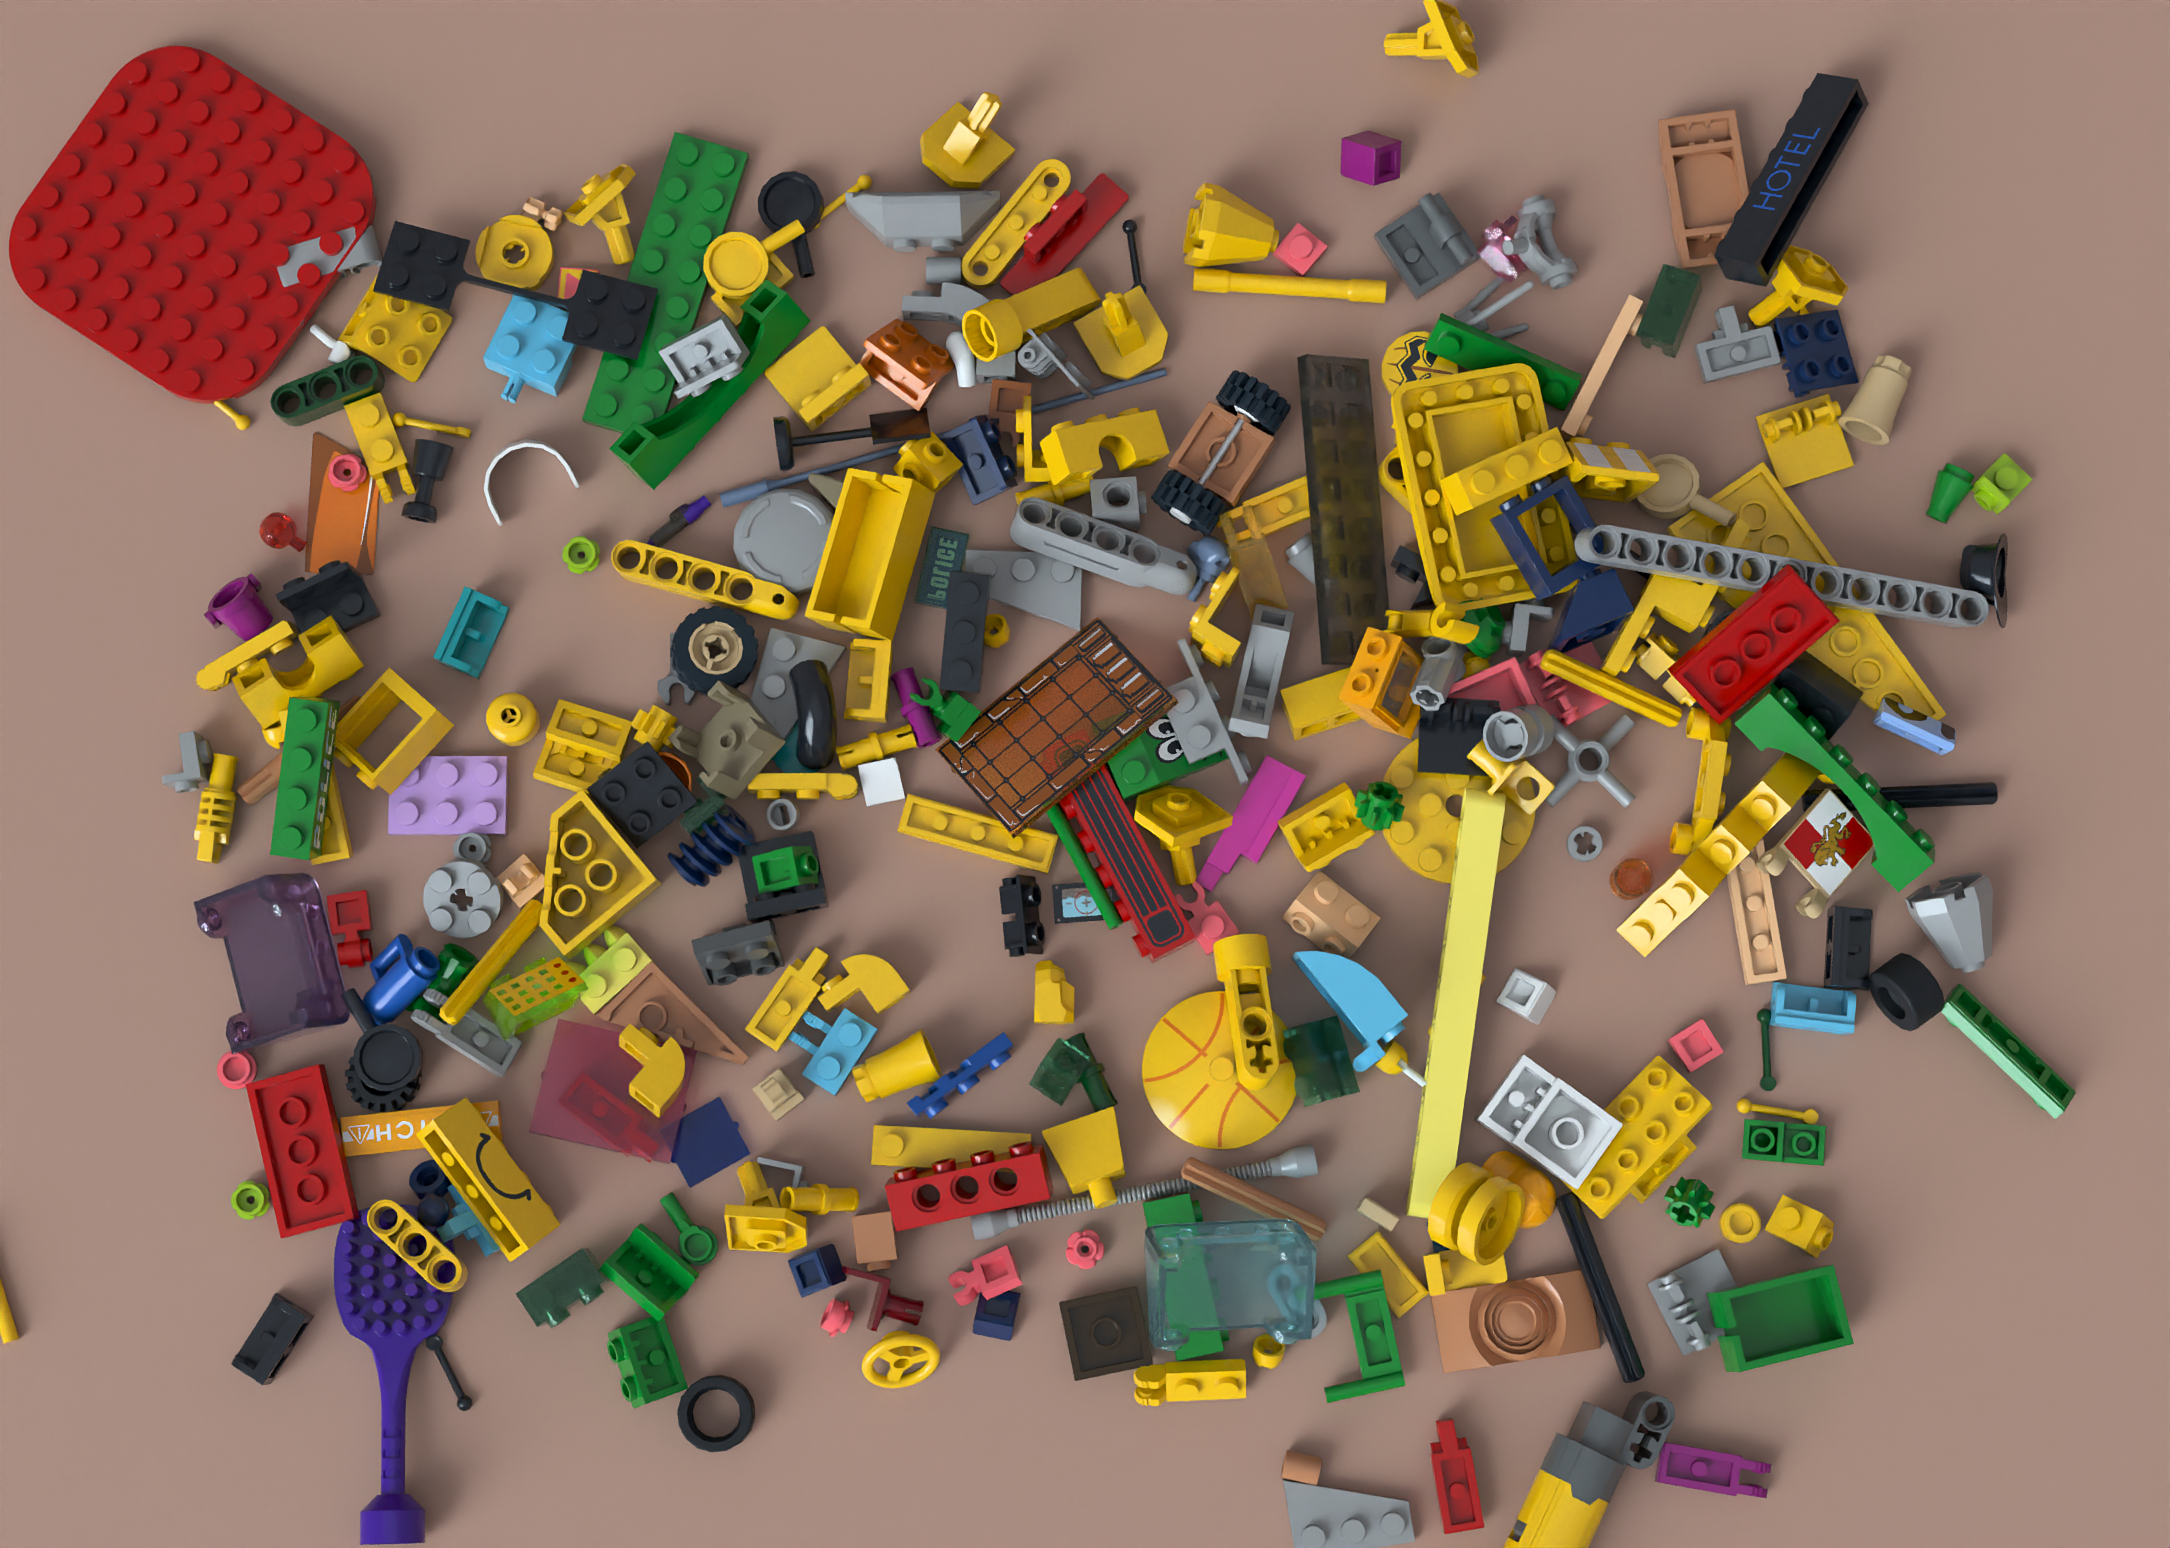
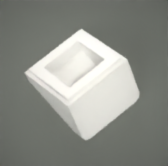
M896 758L858 766L867 807L905 799Z
M1515 968L1496 1002L1538 1025L1554 999L1556 991L1548 983Z

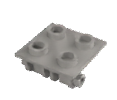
M1029 328L1027 331L1033 338L1019 351V363L1038 379L1048 378L1060 367L1078 389L1091 400H1094L1095 397L1088 390L1092 385L1091 381L1070 360L1066 363L1063 362L1067 354L1045 332L1038 336Z
M1719 1249L1647 1284L1683 1356L1695 1350L1700 1351L1710 1346L1711 1342L1717 1340V1336L1725 1335L1723 1328H1715L1707 1293L1737 1285Z

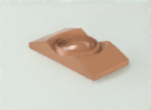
M1735 109L1659 119L1658 121L1662 171L1670 201L1672 233L1682 270L1719 265L1714 256L1717 246L1724 239L1733 223L1736 212L1742 207L1749 195Z
M1581 1270L1446 1291V1294L1430 1296L1443 1373L1601 1348L1593 1300Z

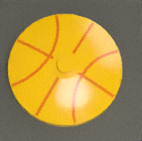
M1225 991L1206 992L1187 998L1171 1008L1159 1020L1151 1032L1144 1050L1142 1080L1150 1107L1156 1117L1170 1132L1195 1146L1214 1150H1227L1254 1143L1280 1124L1296 1097L1300 1078V1064L1297 1048L1291 1033L1273 1011L1272 1016L1279 1067L1269 1085L1261 1090H1250L1243 1086L1238 1079ZM1243 1024L1248 1034L1252 1036L1262 1035L1261 1029L1256 1024ZM1255 1058L1251 1067L1255 1066L1258 1068L1259 1073H1263L1265 1068H1259L1257 1058Z

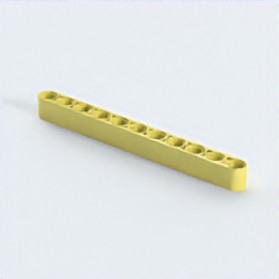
M1465 788L1424 1075L1427 1083L1423 1085L1408 1191L1407 1216L1428 1219L1433 1199L1440 1185L1456 1167L1504 818L1505 793L1496 792L1491 795L1486 790Z

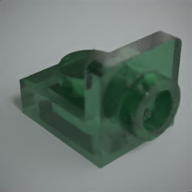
M697 777L696 781L709 795V798L704 802L701 798L697 799L698 802L683 813L685 817L679 822L689 834L693 831L698 834L704 831L702 826L704 821L710 824L715 822L716 819L713 815L715 811L722 814L728 811L723 801L728 796L707 787L700 777Z
M1058 1038L1038 1066L1029 1085L1062 1106L1091 1059L1067 1041Z

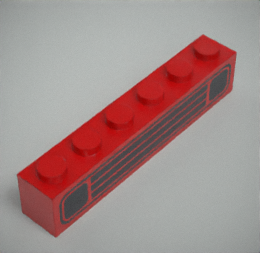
M1084 730L1064 741L1075 752H1078L1091 742L1087 731ZM1060 742L1044 751L1043 758L1045 762L1040 765L1048 774H1052L1073 756V752L1063 742ZM1091 743L1084 750H1082L1079 753V755H1081V753L1088 749L1093 743ZM1075 757L1071 759L1067 764H1065L1062 768H1060L1056 773H1054L1052 777H1054L1064 767L1071 763L1075 759ZM1101 758L1095 763L1091 762L1089 768L1061 790L1063 797L1058 800L1069 820L1074 817L1076 818L1082 830L1077 833V837L1087 854L1094 852L1100 864L1095 867V870L1105 889L1112 886L1119 898L1113 904L1124 923L1131 922L1137 934L1131 938L1138 953L1142 958L1148 955L1153 964L1193 943L1196 937Z

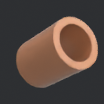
M1286 1450L1281 1478L1317 1485L1322 1458Z

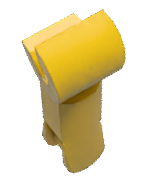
M1444 602L1435 610H1386L1385 616L1389 617L1387 630L1383 631L1403 638L1438 637L1460 644H1467L1475 639L1480 626L1460 621L1465 616L1466 607Z

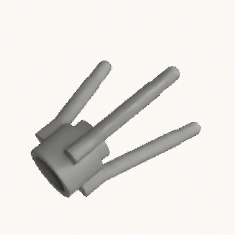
M1503 272L1464 308L1454 313V319L1485 332L1489 329L1485 319L1530 290L1534 286V282H1526L1480 312L1476 308L1507 279V273ZM1524 323L1489 334L1502 339L1527 331L1529 326Z

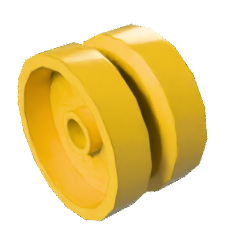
M1471 1162L1460 1164L1448 1174L1433 1199L1428 1216V1232L1431 1240L1453 1251L1459 1250L1461 1255L1483 1266L1495 1262L1512 1243L1520 1227L1525 1204L1523 1190L1520 1186L1500 1176L1493 1177L1492 1173Z

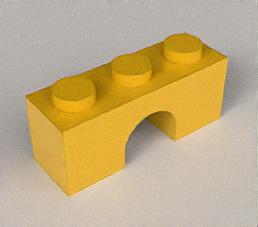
M1139 407L1124 410L1117 415L1118 417L1110 419L1107 418L1106 414H1100L1088 418L1084 421L1085 424L1074 426L1073 421H1066L1051 427L1052 433L1039 443L1053 486L1088 479L1100 470L1103 464L1099 454V446L1108 449L1115 456L1120 472L1157 463L1170 452L1156 409L1141 412Z
M1555 427L1462 469L1440 481L1456 516L1572 464L1573 461L1558 428Z
M332 615L298 636L307 654L304 663L299 668L289 672L278 671L264 657L232 678L239 697L264 730L272 724L280 722L278 712L288 710L289 697L302 695L319 698L324 691L340 681L348 680L357 670L364 666L356 648Z

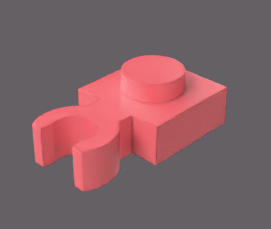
M1195 882L1192 884L1193 890L1197 893V900L1195 902H1185L1180 894H1177L1175 899L1183 911L1191 912L1193 915L1187 922L1196 937V941L1208 956L1213 952V944L1229 936L1238 935L1240 932L1218 900L1210 906L1206 905L1204 902V889L1199 883Z
M1008 1245L972 1260L974 1271L969 1273L958 1271L948 1277L954 1289L966 1285L962 1291L953 1294L954 1299L960 1306L971 1303L980 1292L986 1300H989L1023 1284L1013 1253Z

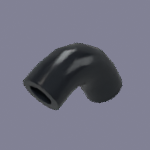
M806 660L796 664L789 672L798 714L796 757L805 767L822 769L830 765L835 756L837 742L835 698L827 666L824 662Z

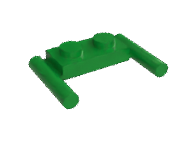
M1380 1269L1302 1286L1305 1302L1345 1294V1302L1363 1378L1324 1387L1327 1403L1405 1386Z

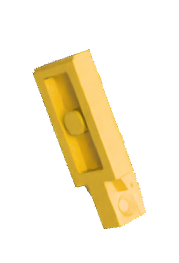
M815 947L805 963L797 958L792 965L789 964L745 1030L776 1052H779L802 1019L806 1010L809 1009L822 990L821 987L827 978L820 973L831 956L822 949Z

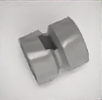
M1526 704L1492 714L1486 721L1483 729V741L1486 749L1494 758L1504 762H1512L1544 752L1551 745L1554 738V723L1551 716L1544 708L1535 704Z

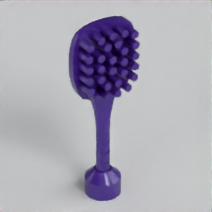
M399 1204L455 1254L454 1240L451 1239L444 1243L436 1230L444 1225L445 1222L439 1226L425 1225L418 1217V1206ZM369 1207L358 1211L359 1219L342 1223L334 1253V1290L340 1317L349 1334L362 1340L372 1350L381 1392V1495H376L360 1511V1545L425 1543V1509L411 1495L405 1494L407 1388L416 1349L425 1339L437 1334L443 1327L451 1308L454 1292H443L432 1286L381 1240L368 1226L367 1214L371 1208ZM388 1209L381 1214L379 1224L382 1230L391 1229L397 1223L398 1216L394 1209ZM419 1235L411 1239L408 1246L411 1256H420L425 1252L427 1247L425 1237ZM452 1262L444 1263L438 1269L437 1276L440 1283H449L454 1279L455 1265Z

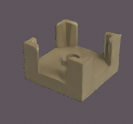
M718 680L707 695L711 699L723 704L720 710L699 733L684 725H679L668 739L676 749L695 758L706 772H701L699 777L707 787L735 800L786 741L746 694Z

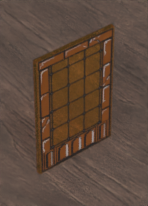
M1097 617L984 709L958 742L948 739L935 750L951 767V771L961 778L992 813L993 818L999 821L1007 832L1015 838L1179 702L1163 686L1162 681L1158 680L1119 640L1118 636Z

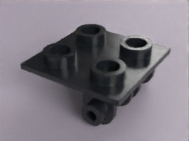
M1447 698L1445 703L1440 705L1439 710L1426 711L1420 706L1417 772L1489 776L1471 759L1469 760L1467 756L1483 739V729L1486 721L1492 714L1501 711L1499 701Z
M648 741L611 769L609 767L598 776V780L587 788V791L637 849L698 802Z

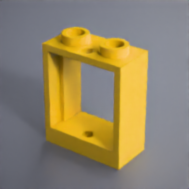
M389 667L337 724L335 746L337 748L334 750L333 755L349 769L355 764L360 769L356 776L374 791L379 785L391 795L451 730L454 724ZM403 700L423 719L376 769L356 749L398 703Z

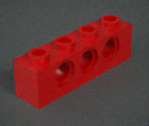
M1030 1141L1021 1142L1009 1146V1152L994 1155L993 1150H984L970 1155L971 1160L956 1163L954 1158H948L932 1163V1169L917 1172L916 1166H911L894 1171V1177L889 1178L885 1184V1190L895 1231L898 1232L1050 1199L1054 1192L1044 1145L1032 1146ZM1000 1168L1012 1169L1017 1175V1182L1014 1184L1003 1183L998 1178L997 1170ZM962 1176L973 1177L978 1183L979 1190L972 1193L964 1191L960 1187L959 1178ZM925 1184L935 1186L939 1190L940 1199L930 1201L924 1198L921 1193V1186Z

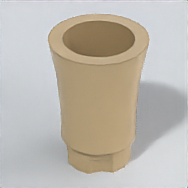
M1889 355L1878 356L1873 367L1868 369L1852 402L1839 418L1838 424L1849 435L1863 442L1874 445L1887 444L1901 400L1908 388L1907 381L1912 373L1911 367L1896 357Z

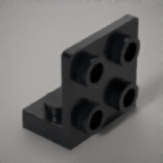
M340 560L329 562L319 568V574L307 580L304 577L293 579L283 585V591L276 594L278 602L291 611L301 634L332 615L344 633L381 616L362 574L347 561L343 563Z
M812 831L755 842L752 846L744 845L745 851L738 858L748 904H745L747 917L752 924L829 907L815 836ZM789 846H811L813 854L818 861V884H803L777 893L773 891L759 894L752 861L753 856Z

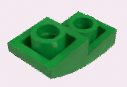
M1744 1119L1742 1159L1824 1166L1827 1126Z

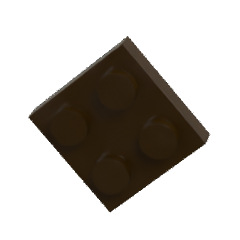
M1137 1286L1059 1302L1075 1381L1140 1368V1366L1153 1365Z

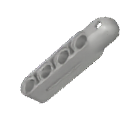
M1029 497L1022 500L1018 505L1010 526V536L1016 544L1132 587L1139 588L1147 585L1169 594L1183 595L1193 589L1197 579L1196 566L1185 554L1158 545L1156 541L1040 498ZM1177 563H1184L1186 570L1179 569Z

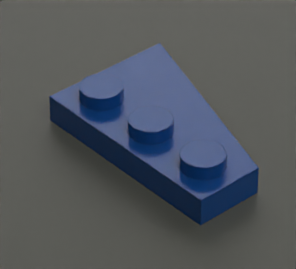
M1004 1032L963 1061L959 1065L960 1068L955 1072L951 1071L934 1082L928 1089V1092L921 1098L916 1095L908 1101V1106L917 1117L921 1118L927 1114L932 1119L949 1105L945 1099L956 1090L963 1095L978 1084L980 1079L977 1077V1074L988 1066L994 1071L1012 1057L1008 1051L1014 1045Z

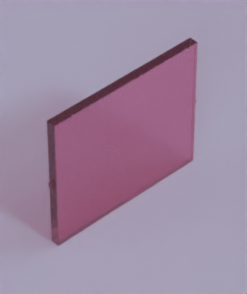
M558 1018L546 1068L541 1073L542 1083L529 1133L670 1164L682 1111L686 1110L685 1099L697 1050L680 1046L685 1060L683 1086L676 1100L658 1118L629 1094V1083L644 1066L619 1046V1035L621 1033ZM659 1042L657 1046L661 1048L664 1042Z

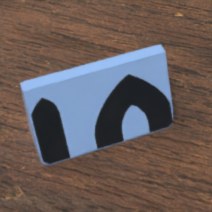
M1887 697L1882 700L1872 721L1875 725L1940 755L1947 754L1955 746L1956 731L1954 728Z

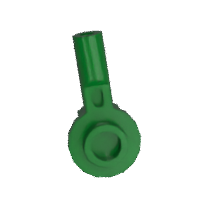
M673 1192L667 1194L660 1200V1203L681 1233L678 1238L680 1240L679 1252L681 1257L694 1266H703L710 1263L718 1252L716 1235L706 1227L695 1226Z

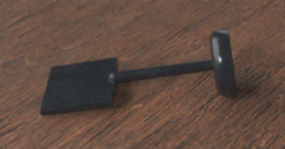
M923 408L919 412L916 409L869 415L871 427L799 437H792L790 422L786 417H773L780 470L786 471L794 467V447L867 437H872L873 445L929 438L931 433L927 408Z

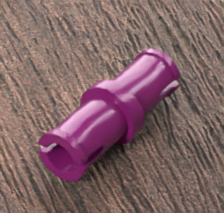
M909 667L895 672L890 678L894 683L903 706L900 709L903 718H908L918 748L922 749L938 743L942 738L929 709L931 707L920 705L910 697V693L913 692L924 698L914 668Z

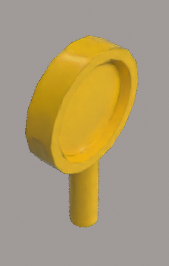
M796 219L760 242L755 237L744 232H728L718 236L709 244L704 255L703 269L709 285L718 294L729 299H743L751 296L769 275V259L767 255L805 232L799 220Z

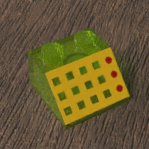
M545 957L540 958L524 967L526 973L512 979L510 974H507L489 984L491 990L485 995L483 1002L504 1041L574 1008L589 988L585 981L560 957L549 962L546 961Z

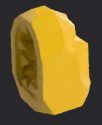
M1051 960L1040 961L1036 964L1034 1023L1074 1024L1075 988L1066 981L1064 969L1054 965Z

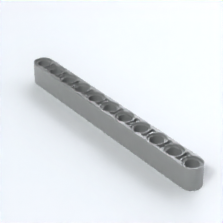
M1598 525L1581 530L1575 539L1577 555L1589 563L1751 592L1758 591L1781 568L1789 564L1826 605L1952 628L1978 626L1987 619L1989 613V604L1986 598L1975 591L1612 525ZM1596 534H1599L1604 541V548L1600 554L1594 550L1592 545L1593 537ZM1633 541H1636L1641 548V555L1638 560H1635L1630 553V546ZM1671 547L1678 555V562L1675 567L1667 559V553ZM1708 554L1713 557L1715 562V568L1712 573H1709L1705 568L1704 561ZM1745 561L1751 567V576L1748 580L1743 577L1741 569ZM1818 574L1824 580V589L1821 593L1815 586ZM1855 581L1859 584L1861 591L1858 599L1852 594V585ZM1891 588L1895 591L1897 597L1894 606L1888 600V593ZM1927 594L1932 599V609L1930 612L1926 610L1924 605ZM1963 601L1968 606V614L1966 618H1964L1960 612V607Z

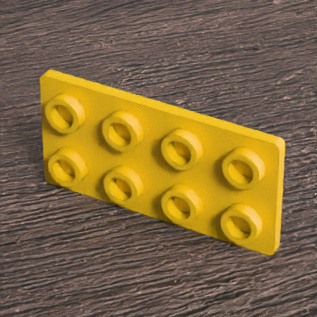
M1656 1056L1604 1109L1605 1112L1621 1122L1623 1126L1578 1189H1575L1566 1182H1562L1601 1219H1604L1629 1193L1642 1204L1697 1148L1687 1134L1712 1109L1713 1105L1661 1056Z

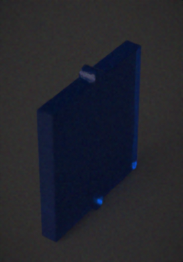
M720 1097L659 1130L672 1154L670 1161L677 1163L690 1188L751 1154L738 1131L739 1123L733 1122Z

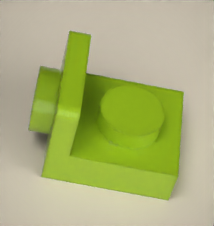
M2004 453L1972 484L1974 486L1972 491L1975 493L1973 496L1982 508L1987 511L1993 510L1998 515L2033 479Z

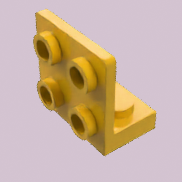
M376 275L337 341L344 342L350 349L364 352L409 382H416L451 324L452 317L437 308L373 292L378 276Z
M824 326L818 328L764 372L767 379L811 432L872 385L867 371L860 363L856 365Z

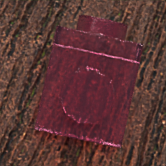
M1513 215L1502 223L1496 219L1482 234L1481 237L1485 242L1476 252L1490 265L1496 275L1505 278L1509 283H1512L1528 269L1518 254L1506 255L1502 249L1503 242L1510 239L1506 236L1507 233L1518 221Z

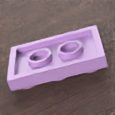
M426 756L391 795L389 794L388 834L459 835L477 833L508 835L509 757Z

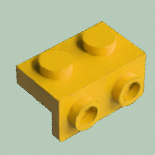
M1345 782L1277 821L1295 858L1307 872L1327 866L1332 859L1349 849L1361 846L1366 839L1375 834L1374 830L1362 823L1361 818L1356 817L1358 807L1354 805L1356 799Z

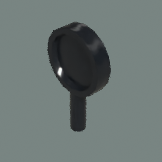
M796 171L782 172L771 177L762 187L758 197V212L766 227L773 233L796 219L799 220L805 232L792 240L800 277H812L815 275L806 234L811 232L820 222L824 212V198L817 184L807 175Z
M355 988L344 992L341 997L364 1033L359 1038L354 1049L353 1064L358 1077L367 1086L378 1091L395 1092L409 1086L417 1078L422 1068L423 1051L419 1040L409 1030L398 1025H377Z

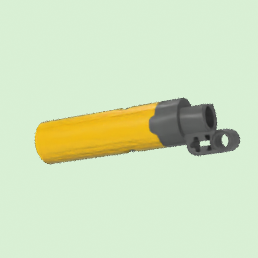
M1639 1392L1630 1400L1622 1418L1583 1401L1567 1437L1556 1432L1503 1548H1589L1626 1466L1644 1469L1651 1466L1657 1459L1675 1419V1408L1671 1401L1652 1392ZM1656 1402L1658 1406L1657 1415L1651 1421H1647L1645 1416L1646 1408L1649 1404ZM1640 1426L1649 1430L1647 1435L1643 1432L1638 1431V1427ZM1632 1443L1640 1446L1637 1453L1630 1450Z

